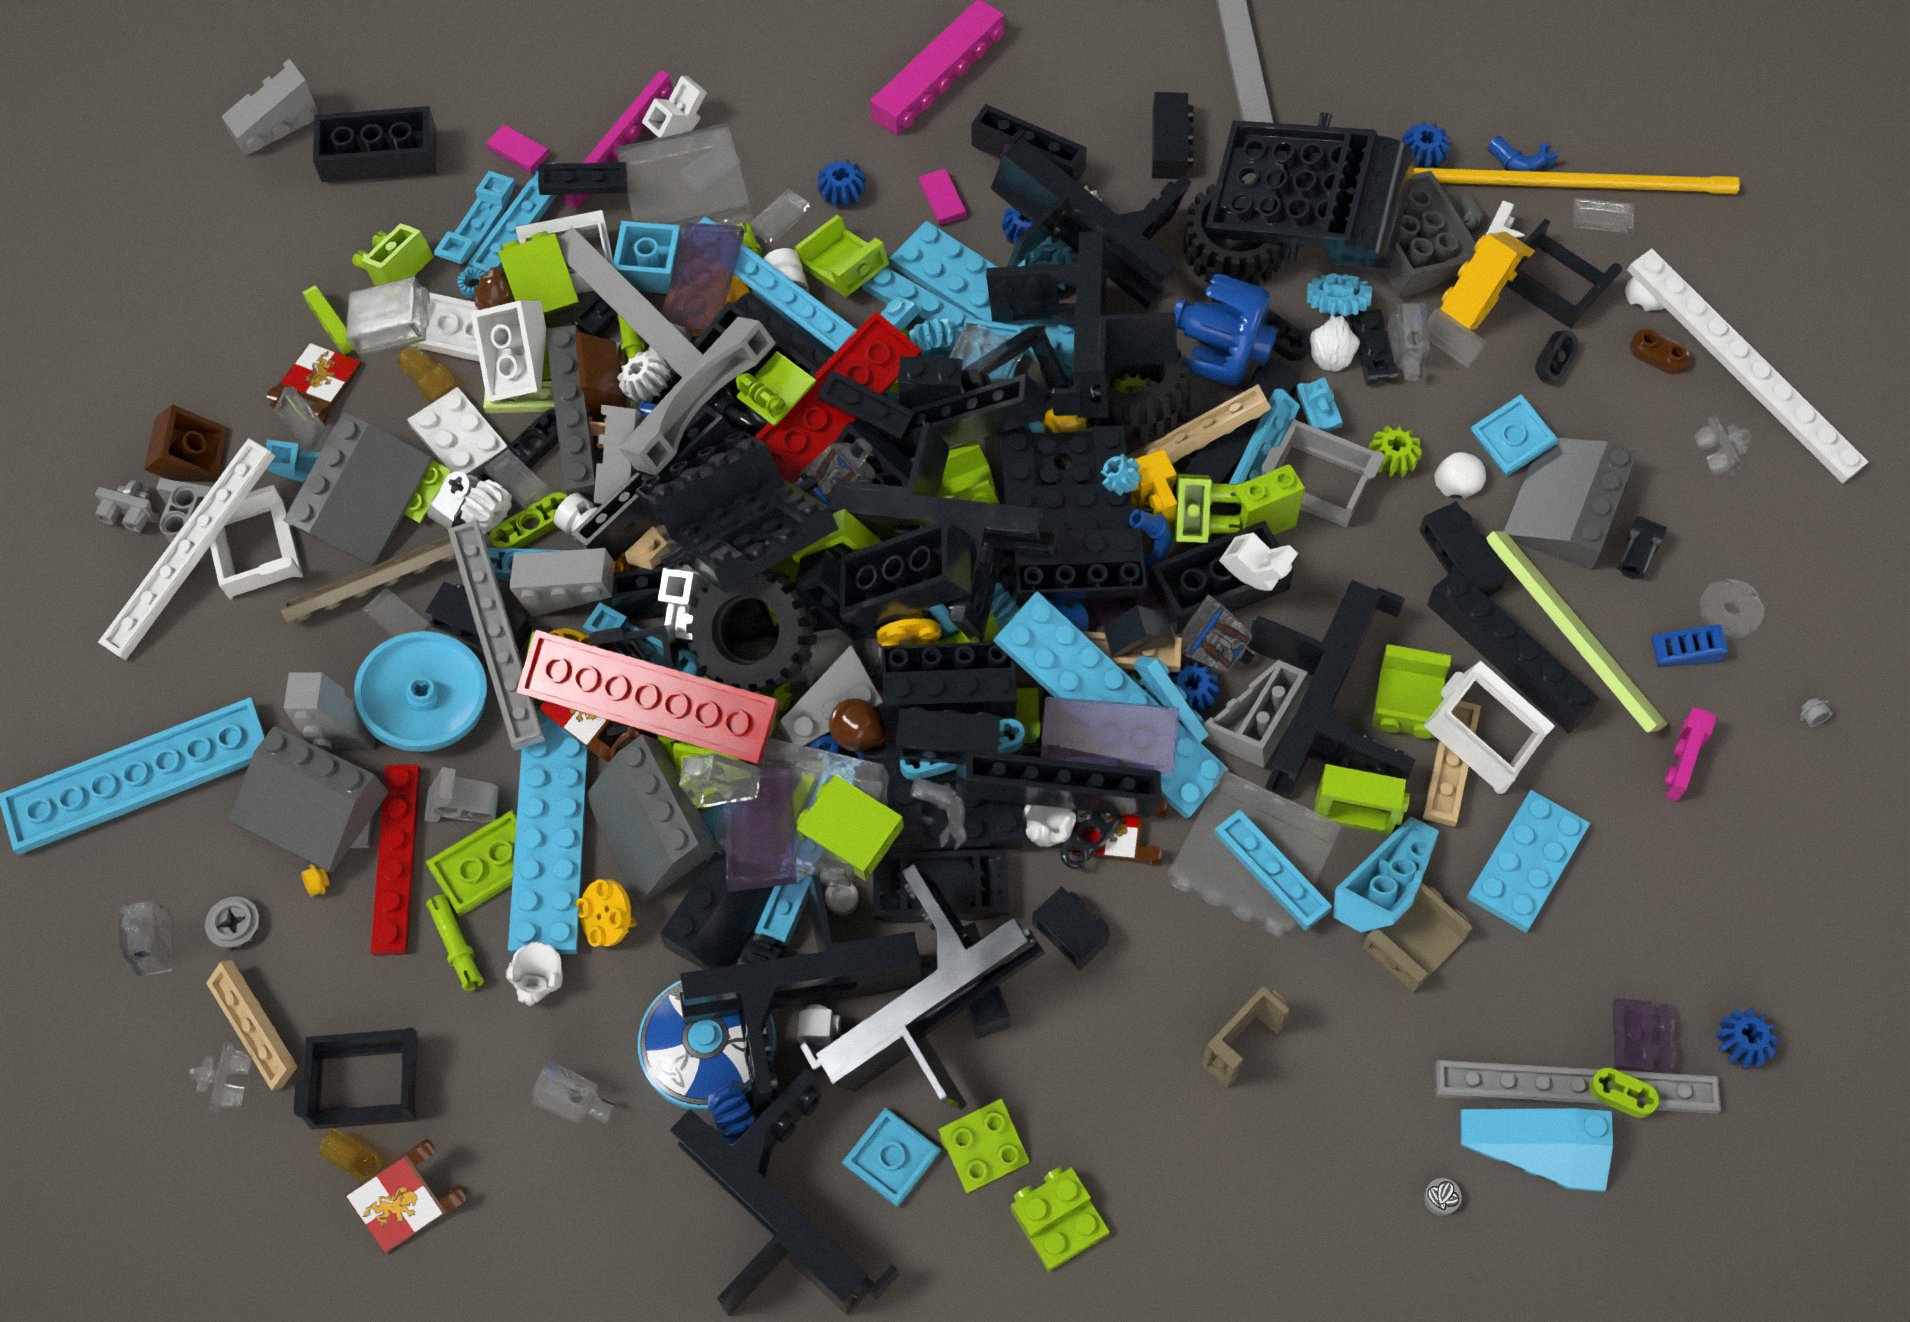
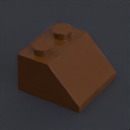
M582 332L575 333L580 385L590 414H601V404L627 408L626 398L630 397H627L622 392V389L619 387L620 381L617 378L623 372L621 366L626 365L625 353H619L616 342Z
M172 404L155 417L144 470L174 481L216 482L219 476L228 428Z

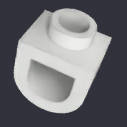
M809 1005L807 1009L800 1011L797 1041L799 1043L806 1040L814 1043L817 1047H826L834 1042V1036H840V1015H833L832 1010L822 1005Z

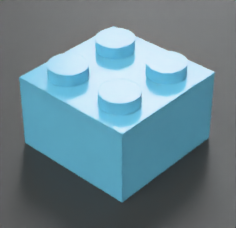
M621 221L612 266L638 292L675 294L684 249L680 225Z

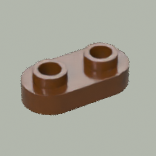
M1643 329L1638 331L1630 344L1631 353L1636 358L1668 374L1676 375L1684 372L1691 360V354L1684 345L1653 330Z

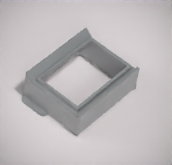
M1293 419L1280 446H1274L1270 449L1261 470L1266 474L1282 467L1293 447L1361 474L1362 476L1346 509L1305 492L1303 495L1301 510L1347 528L1369 480L1375 478L1383 462L1384 454Z

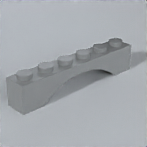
M737 317L620 445L619 450L636 470L657 476L677 454L682 435L699 409L725 384L757 365L776 344L762 323L758 320Z

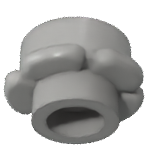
M1819 698L1807 701L1801 707V721H1806L1809 727H1815L1824 723L1833 714L1829 708L1830 702L1828 700H1819Z

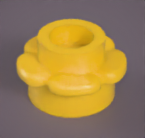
M311 864L309 865L310 869L301 872L303 883L311 897L319 893L324 895L326 892L325 887L330 886L325 870L321 868L316 869Z

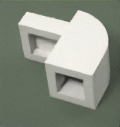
M681 75L669 100L654 98L642 123L660 139H679L689 133L701 119L696 112L707 92L689 76Z
M1254 533L1235 537L1219 561L1245 584H1249L1256 589L1270 591L1279 579L1284 578L1291 571V563L1298 553L1290 545L1270 549Z
M663 568L658 600L668 603L664 625L673 624L675 638L693 641L692 633H686V624L692 623L693 616L689 615L688 612L691 605L697 604L699 599L696 598V594L699 590L708 587L706 580L703 576L694 572Z

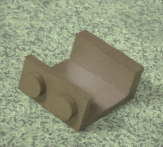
M1421 882L1413 905L1393 925L1372 930L1367 935L1362 948L1414 993L1467 939L1473 926L1469 924L1468 918L1461 911L1453 910L1448 906L1436 889L1430 886L1427 887Z
M1262 986L1207 1044L1201 1065L1228 1088L1236 1080L1243 1058L1229 1045L1255 1017H1258L1278 1035L1290 1010L1285 999L1276 991L1271 990L1269 992Z

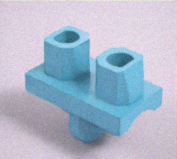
M1320 378L1312 383L1296 384L1295 390L1310 426L1331 433L1332 429L1342 427L1343 421L1334 401V393L1329 388L1326 378Z

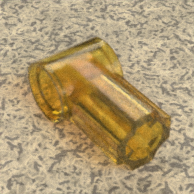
M408 346L401 351L400 357L397 360L398 366L415 382L419 391L429 402H434L456 385L450 372L442 364L436 365L417 346Z
M336 1128L325 1135L320 1142L317 1152L318 1156L355 1178L360 1183L388 1166V1163L375 1150L368 1149ZM370 1162H377L375 1171L368 1176H363L364 1167Z

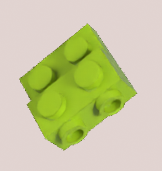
M1062 1167L1052 1170L1043 1178L1046 1182L1035 1190L1031 1185L1021 1189L1013 1196L1016 1202L1011 1204L1012 1214L1048 1272L1105 1238L1110 1233L1091 1203L1090 1195L1072 1167L1066 1171Z

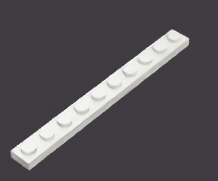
M1652 248L1630 264L1627 271L1842 484L1868 463L1811 404Z

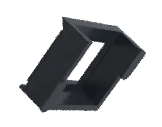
M1544 219L1523 243L1535 251L1537 248L1541 249L1593 283L1594 286L1575 306L1519 269L1528 259L1526 256H1523L1514 270L1517 276L1512 282L1508 280L1505 286L1572 329L1579 318L1620 275L1622 266L1614 263L1603 273L1546 236L1550 221Z
M1045 325L1026 328L962 369L961 388L963 392L992 384L988 376L990 373L1032 347L1039 362L1040 371L1049 388L1046 395L1045 412L1052 408V389L1073 388V386L1068 383L1044 330L1046 329Z
M673 624L624 633L623 629L617 627L595 631L589 635L591 646L598 645V648L615 652L614 643L661 635L667 668L682 672ZM612 721L613 728L607 729L608 736L626 733L627 729L632 726Z
M409 1027L399 1030L306 1037L304 1079H300L295 1084L294 1114L302 1118L311 1130L415 1122L417 1044L419 1041L417 1039V1031ZM402 1053L401 1104L320 1110L323 1059Z

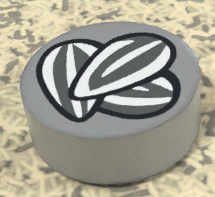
M1437 1178L1430 1182L1424 1191L1426 1207L1437 1216L1451 1215L1461 1204V1191L1457 1184L1450 1179Z

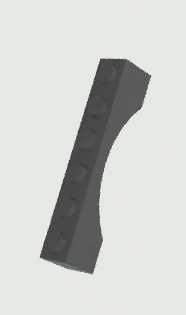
M576 325L546 330L564 491L567 497L573 493H580L594 503L597 462L587 403L580 385L575 333L579 332Z

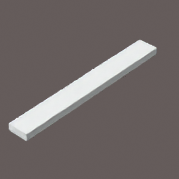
M250 438L247 439L98 643L124 660L129 657L276 455Z

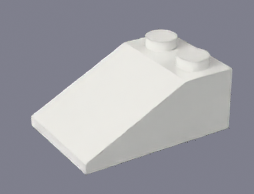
M520 300L471 312L487 402L541 391L546 343V325L541 301Z

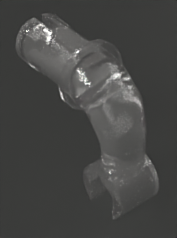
M917 777L913 782L910 797L937 804L939 809L946 810L949 818L948 827L941 833L940 843L943 847L948 842L949 834L951 833L956 838L954 849L956 850L966 840V832L963 828L965 808L962 799L956 797V791L950 787L949 783L941 785Z

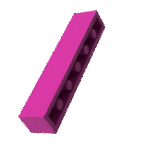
M976 0L870 100L871 119L896 136L905 128H909L915 118L921 112L928 110L941 93L947 92L951 84L959 76H963L969 66L977 59H981L994 42L997 43L1001 40L1005 32L1004 14L984 1Z

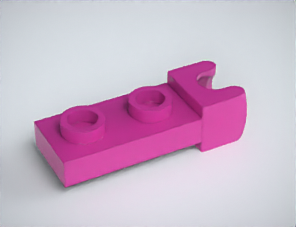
M1692 707L1688 718L1685 717L1678 736L1679 740L1673 752V756L1678 758L1675 767L1672 765L1669 767L1664 779V784L1669 785L1665 795L1666 798L1678 802L1686 791L1700 747L1704 746L1712 734L1717 718L1716 715Z

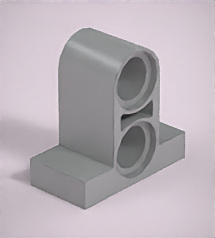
M163 478L159 479L156 490L165 504H167L159 526L170 544L179 533L177 530L182 529L212 487Z
M442 767L428 790L424 821L437 823L441 817L476 823H490L496 818L499 787L485 781L456 777V769Z

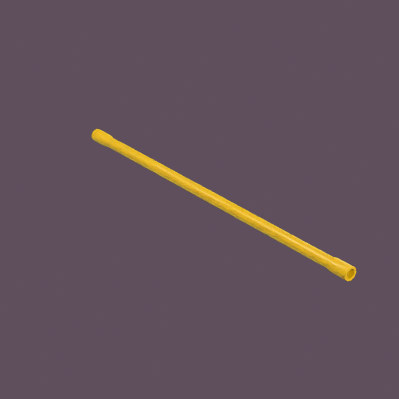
M1414 168L1413 174L1432 171L1438 183L1693 191L1709 192L1711 194H1737L1740 185L1739 177L1731 176L1686 177Z

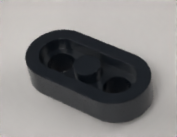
M1571 330L1554 332L1539 355L1535 371L1542 382L1560 381L1578 351V340Z

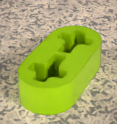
M1602 1068L1590 1080L1589 1089L1596 1100L1633 1117L1645 1118L1651 1115L1659 1105V1096L1654 1087L1618 1070ZM1605 1078L1610 1079L1611 1087L1615 1088L1611 1089L1609 1093L1603 1091L1604 1085L1600 1083ZM1639 1093L1644 1094V1101L1649 1103L1645 1104L1642 1108L1637 1106L1638 1100L1634 1098Z

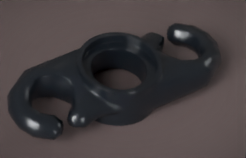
M1093 812L1090 819L1082 821L1061 848V860L1064 865L1072 869L1083 868V861H1072L1069 858V852L1072 850L1081 851L1083 860H1089L1092 853L1100 851L1120 826L1122 815L1113 814L1114 819L1111 822H1105L1100 819L1099 812ZM1087 829H1094L1100 834L1101 838L1095 843H1089L1083 839L1082 833Z

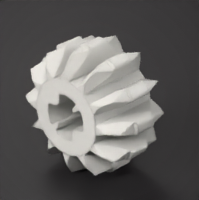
M648 350L644 353L639 351L633 359L629 358V362L621 366L623 372L617 378L620 381L619 387L622 389V392L640 404L642 401L650 403L654 396L660 397V392L668 387L666 382L672 376L669 373L670 368L666 361Z
M489 479L480 481L476 488L472 487L470 494L465 497L466 501L461 506V519L465 523L478 519L482 533L491 532L495 526L502 523L505 517H508L507 512L512 506L510 503L512 495L495 481L493 482Z

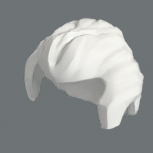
M1330 316V319L1324 325L1313 330L1311 333V356L1319 368L1327 371H1340L1351 363L1354 354L1359 348L1360 340L1350 330L1348 322L1345 321L1343 316Z
M1026 804L1022 811L1026 835L1030 841L1038 846L1051 847L1064 843L1073 832L1076 814L1072 809Z
M537 941L524 945L514 954L512 963H509L506 970V978L516 988L519 1002H525L528 1006H532L544 998L545 995L561 987L563 980L561 957L550 944L546 945L543 942L539 943Z

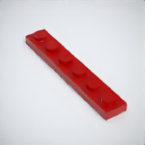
M419 764L385 766L384 787L389 793L382 803L370 950L373 956L407 955L421 777Z

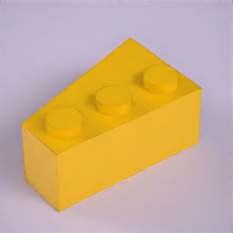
M1506 231L1489 233L1487 236L1483 235L1477 241L1474 247L1476 253L1470 262L1466 261L1457 274L1460 277L1454 287L1451 286L1445 292L1441 299L1443 305L1439 311L1466 330L1478 328L1499 300L1500 296L1498 295L1508 280L1512 282L1517 276L1514 270L1523 256L1530 258L1535 251Z

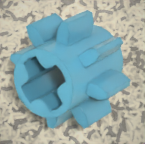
M1121 454L1120 457H1112L1105 463L1101 471L1106 477L1102 484L1110 492L1114 490L1119 496L1123 492H1131L1137 487L1139 480L1142 478L1137 472L1140 465L1133 458L1128 459L1124 454Z

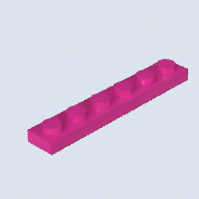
M662 70L656 74L583 163H610L621 160L625 150L632 142L639 138L641 131L644 129L645 125L642 121L654 98L669 100L673 93L670 74ZM591 194L564 196L566 204L577 209Z

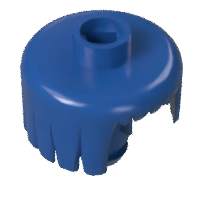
M1216 274L1210 280L1214 285L1207 287L1206 295L1223 303L1212 302L1210 305L1196 301L1192 305L1187 303L1188 299L1178 300L1173 311L1176 316V332L1178 329L1183 330L1184 336L1198 340L1200 343L1210 347H1194L1191 353L1199 360L1186 358L1189 373L1235 387L1243 381L1252 359L1267 363L1277 337L1278 328L1265 324L1271 302L1270 293L1266 289L1223 274Z

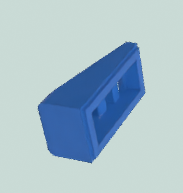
M1721 624L1657 634L1651 637L1658 667L1722 662L1727 654V645ZM1698 641L1700 649L1698 651L1695 650L1694 642ZM1684 642L1686 653L1681 651L1680 643ZM1668 643H1671L1673 655L1668 656L1666 648Z

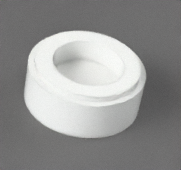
M844 880L835 881L830 884L825 892V902L828 910L838 916L851 914L859 903L856 887Z

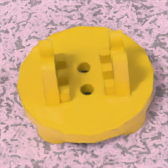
M922 611L894 619V622L881 627L877 631V640L881 646L933 644L942 636L941 625L936 621L924 619Z
M613 879L596 880L588 886L583 893V897L576 901V907L579 905L578 917L588 942L592 946H613L621 942L624 936L629 933V927L637 925L635 918H631V905L628 894L622 885Z

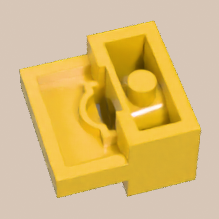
M1163 449L1134 459L1140 465L1137 472L1142 478L1139 480L1137 487L1130 492L1135 509L1153 508L1154 515L1160 514L1166 517L1173 535L1178 505L1173 495V486L1176 483L1177 474Z

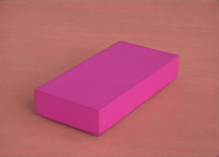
M505 124L486 142L489 150L530 174L538 168V164H542L550 156L547 148Z
M945 168L918 177L919 185L939 226L966 218V210Z

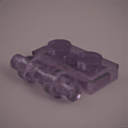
M1620 998L1614 1000V1069L1651 1072L1654 1059L1661 1062V1073L1675 1074V1062L1679 1059L1678 1049L1674 1047V1032L1677 1031V1019L1673 1017L1672 1005H1659V1015H1652L1651 1001ZM1652 1029L1660 1032V1046L1652 1045Z

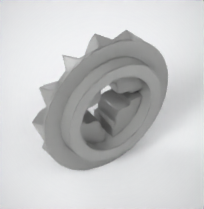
M237 896L225 898L216 903L209 911L205 920L206 934L214 944L225 950L232 947L240 949L242 944L252 941L254 933L260 929V914L256 906L246 898ZM231 913L239 921H242L237 924L236 933L229 927H226V925L231 923Z

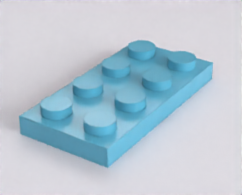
M1530 790L1466 899L1527 933L1590 823Z

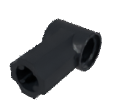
M1639 515L1636 516L1626 539L1628 541L1617 567L1623 576L1630 579H1643L1654 552H1657L1667 530L1666 526Z

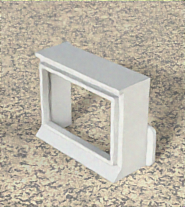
M602 210L515 227L520 244L531 241L530 236L543 231H547L548 235L555 233L558 236L565 234L571 227L577 232L599 228L604 258L613 265V256ZM572 268L568 269L576 294L594 291Z
M274 485L249 492L226 525L271 511L282 558L262 564L258 568L236 574L225 527H223L210 545L219 586L230 600L233 599V596L287 578H304L292 527L283 521L288 513L286 503Z
M1479 661L1464 673L1456 672L1441 690V696L1444 698L1423 725L1486 780L1498 794H1503L1507 791L1544 737L1555 727L1554 724L1482 661ZM1474 681L1478 682L1534 731L1510 764L1451 713Z

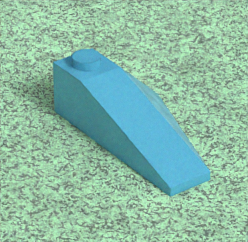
M1413 817L1405 821L1336 887L1333 918L1361 933L1393 925L1413 905L1438 839L1439 830Z
M1577 1108L1461 1109L1460 1145L1499 1162L1505 1161L1525 1169L1524 1172L1534 1176L1540 1175L1557 1182L1556 1185L1566 1189L1605 1192L1613 1150L1612 1111Z

